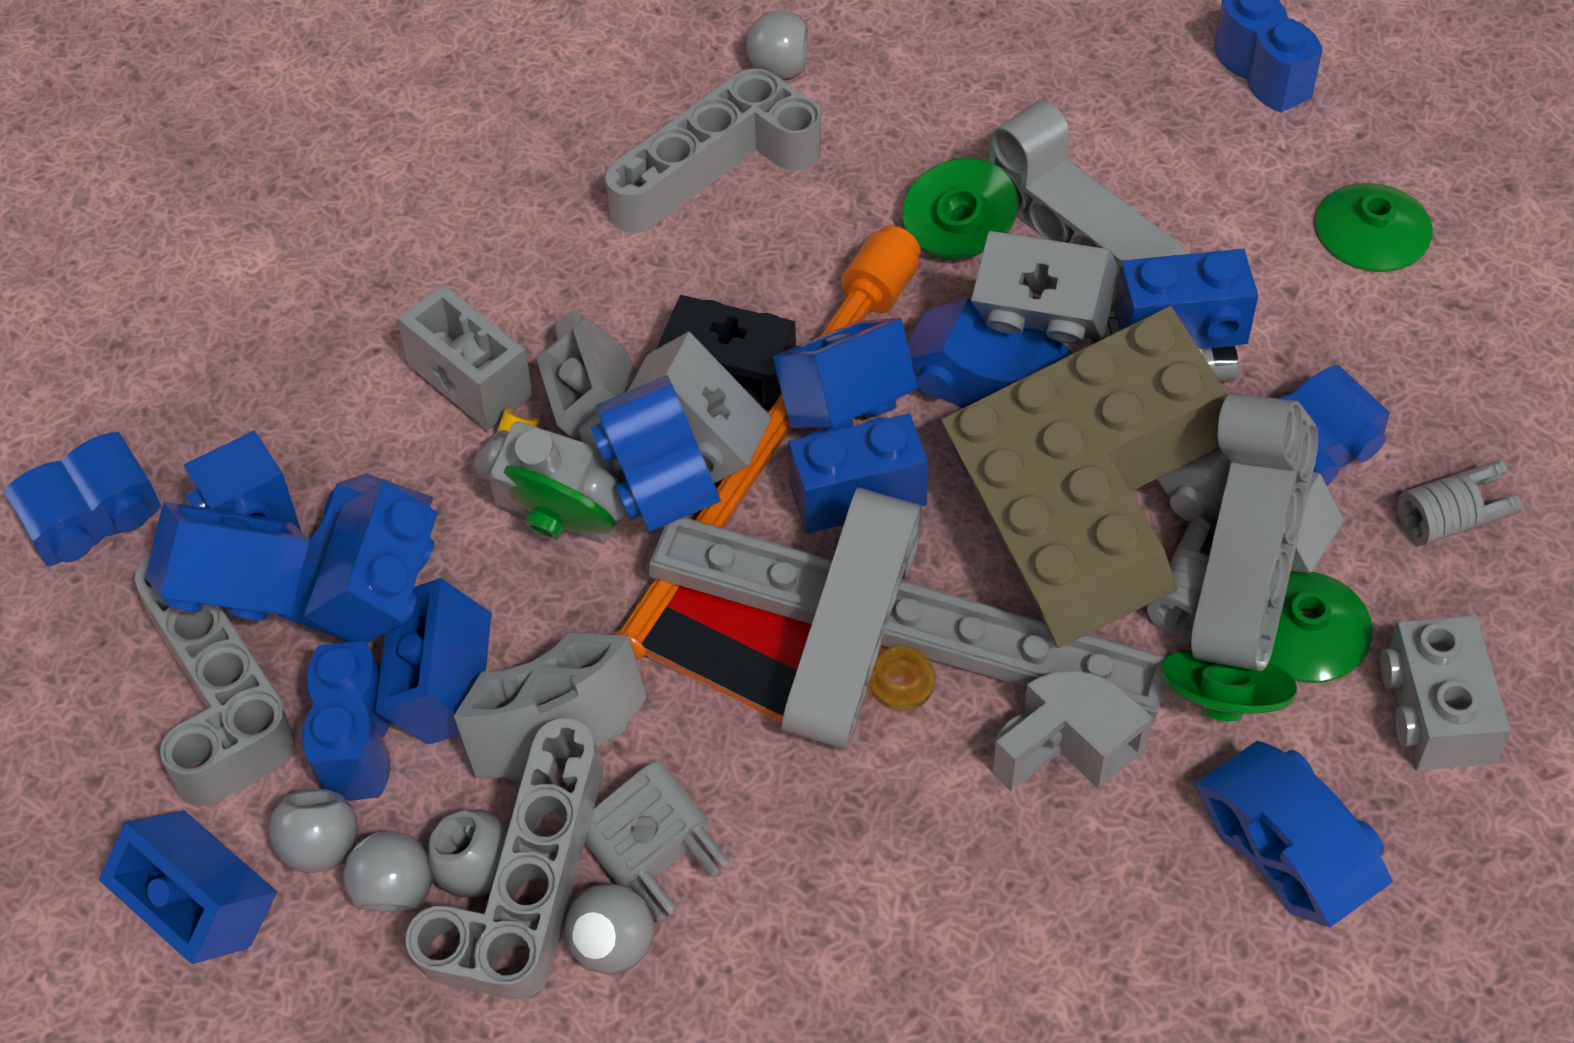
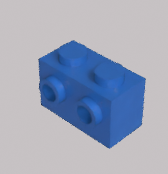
M1245 249L1121 261L1114 311L1119 330H1122L1172 306L1199 349L1248 344L1259 295Z
M902 318L860 320L772 356L790 428H817L818 432H830L855 426L853 418L859 415L873 416L889 412L897 407L895 399L918 389Z
M910 413L891 418H875L861 425L830 432H814L804 438L788 441L789 485L806 534L844 525L851 501L858 487L922 506L927 505L929 461Z
M255 430L184 464L193 489L183 494L187 505L291 521L301 531L284 475Z
M385 480L380 481L344 505L340 510L304 617L349 642L365 640L368 643L392 628L398 629L403 626L411 616L416 605L417 596L413 593L418 573L429 560L434 548V541L430 538L438 512Z
M163 501L145 577L158 596L163 598V603L179 610L197 612L203 610L204 604L228 607L227 610L231 614L250 620H266L268 613L291 616L310 540L291 521Z
M442 578L414 587L413 593L416 594L417 601L411 616L400 628H392L385 632L375 713L426 744L437 743L460 735L454 714L480 673L486 671L492 615L486 608Z
M185 810L125 822L98 879L191 964L248 949L252 945L278 892Z

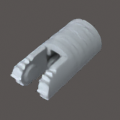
M1500 459L1404 491L1398 497L1397 508L1402 527L1413 543L1422 546L1523 512V505L1517 495L1513 497L1505 496L1484 506L1481 492L1477 486L1491 484L1507 474L1506 465Z
M1201 517L1191 519L1169 562L1178 590L1147 606L1148 615L1156 626L1180 637H1192L1193 624L1209 556L1199 552L1211 525Z

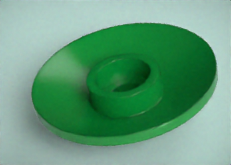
M977 158L952 159L930 168L913 183L904 200L902 210L903 223L906 231L912 234L918 241L922 251L945 259L968 258L984 252L989 231L1006 234L1009 232L1017 216L1018 196L1011 178L999 166ZM963 216H970L964 220L957 221Z
M1357 183L1335 190L1322 201L1315 218V230L1318 239L1333 257L1351 267L1371 272L1396 271L1416 263L1427 252L1433 236L1431 219L1425 208L1416 199L1397 188L1377 183Z
M506 466L503 473L517 485L509 489V495L519 506L528 512L523 523L529 529L554 540L559 539L563 529L584 534H609L613 531L616 525L614 518L590 498L547 476L520 467Z
M1291 571L1269 662L1286 671L1294 681L1322 683L1346 676L1363 662L1371 646L1373 627L1365 604L1353 590L1332 577L1317 572L1301 573ZM1300 611L1312 612L1318 615L1319 618L1305 617Z
M1192 649L1169 655L1163 661L1161 677L1171 690L1191 702L1203 706V712L1207 716L1220 721L1233 722L1241 720L1243 714H1259L1284 709L1293 703L1297 691L1294 679L1286 671L1270 662L1263 671L1195 660L1192 655Z

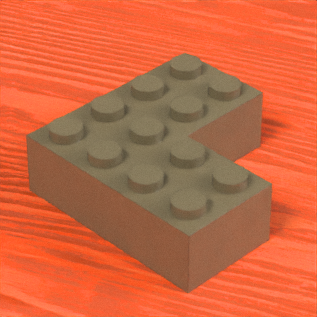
M1172 306L941 419L959 462L1057 648L1073 642L1178 590L1165 550L1131 491L1220 448L1218 443V422L1222 405L1228 394Z

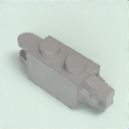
M572 309L555 324L558 340L537 356L536 359L557 427L573 439L590 444L599 450L590 426L601 422L596 405L627 392L636 375L627 350L609 337L606 331L601 329L599 325H594L588 319H581L580 315ZM617 458L608 461L612 464L611 466L617 474L625 477Z

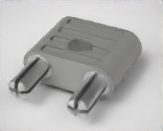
M654 762L647 765L593 809L585 844L617 885L630 887L646 902L653 918L657 922H664L668 918L644 889V886L647 885L664 909L672 916L676 911V906L655 878L689 850L692 851L712 877L722 875L698 844L700 841L704 843L726 871L731 863L708 834L712 826L709 819L662 762Z

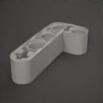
M753 68L737 73L615 161L607 169L605 181L611 223L623 232H645L653 228L755 151H758L785 170L800 171L814 166L821 154V113L819 107L804 94L765 69Z
M1038 100L992 132L989 162L1003 169L1015 186L1018 196L1016 217L1044 239L1110 249L1119 270L1123 260L1187 254L1176 240L1067 159L1070 137L1069 127L1060 110L1046 100Z
M1231 393L1226 397L1222 405L1218 422L1219 447L1222 453L1229 459L1231 465L1193 624L1191 648L1195 660L1263 671L1270 661L1316 462L1318 432L1313 420L1297 401Z
M859 487L856 489L788 697L781 730L846 750L848 749L902 579L906 580L915 556L922 527V505Z
M148 556L140 563L135 572L134 581L153 626L206 709L169 731L161 742L160 755L177 795L184 802L194 806H207L226 798L281 767L294 752L295 739L279 696L220 606L204 604L203 610L192 612L179 610L163 603V598L158 596L145 577L150 556ZM235 681L233 684L223 686L225 683ZM268 727L263 732H260L258 734H251L257 729ZM202 760H208L199 767L190 768L193 764L197 762H200Z
M558 718L547 722L538 730L532 742L485 914L448 906H433L422 910L412 919L406 931L405 944L409 956L431 980L442 985L507 999L531 997L545 986L550 976L603 777L604 763L591 731L582 722L572 718ZM571 749H578L581 758L570 757L566 762L562 775L556 759H567ZM563 780H564V782H565V784H566V786H567L569 792H568L567 790L561 788ZM551 812H560L567 815L564 827L557 834L549 837H540L534 834V828L538 820L544 815ZM531 879H544L548 881V890L539 902L532 905L516 903V894L526 881ZM446 932H457L460 934V944L456 952L449 958L444 960H431L429 958L430 946L439 935ZM515 946L530 949L529 960L519 973L513 975L497 973V962L507 949Z

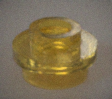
M895 646L887 649L877 658L869 687L874 698L885 707L900 711L912 710L926 703L932 696L935 688V671L930 661L919 650L910 646ZM904 676L911 679L913 683L897 685L892 683L891 680Z

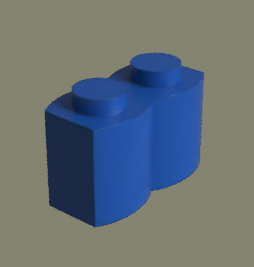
M1222 0L1214 43V50L1220 62L1234 74L1247 79L1249 88L1254 96L1264 105L1282 113L1311 99L1322 55V46L1316 35L1302 23L1288 18L1286 10L1279 0Z
M1339 365L1322 370L1303 383L1293 394L1279 398L1299 402L1315 423L1318 432V450L1313 472L1320 473L1327 486L1335 479L1339 468L1346 466L1355 459L1359 463L1369 460L1382 448L1386 441L1384 433L1390 412Z
M668 375L596 405L601 422L590 426L604 461L608 462L617 458L627 480L615 485L630 520L643 516L650 532L721 502Z
M111 432L92 438L73 449L62 461L50 462L35 467L17 477L3 490L46 566H54L62 561L71 562L80 559L105 536L135 530L141 527L161 508L150 480L119 432Z
M365 640L319 645L312 655L307 672L308 691L314 704L308 712L303 727L302 743L304 753L324 789L341 794L347 801L379 798L387 785L390 774V755L383 737L386 735L391 722L375 713L380 668Z

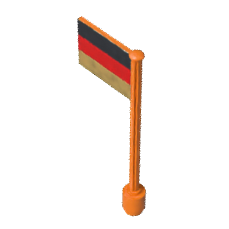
M888 225L882 227L880 231L869 235L841 277V285L847 298L821 336L854 322L864 320L868 313H884L893 307L919 267L918 257L920 256L921 249L918 241L912 234L903 228ZM782 394L768 413L772 418L749 466L723 479L717 488L721 502L704 508L696 521L725 528L791 429ZM655 579L621 631H614L612 635H629L636 660L646 655L782 723L788 697L812 624Z

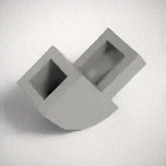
M1060 671L1041 676L1027 685L1024 714L1011 719L1000 730L995 739L993 775L1012 792L1058 754H1061L1099 789L1146 751L1153 717L1120 687L1101 676L1082 671Z

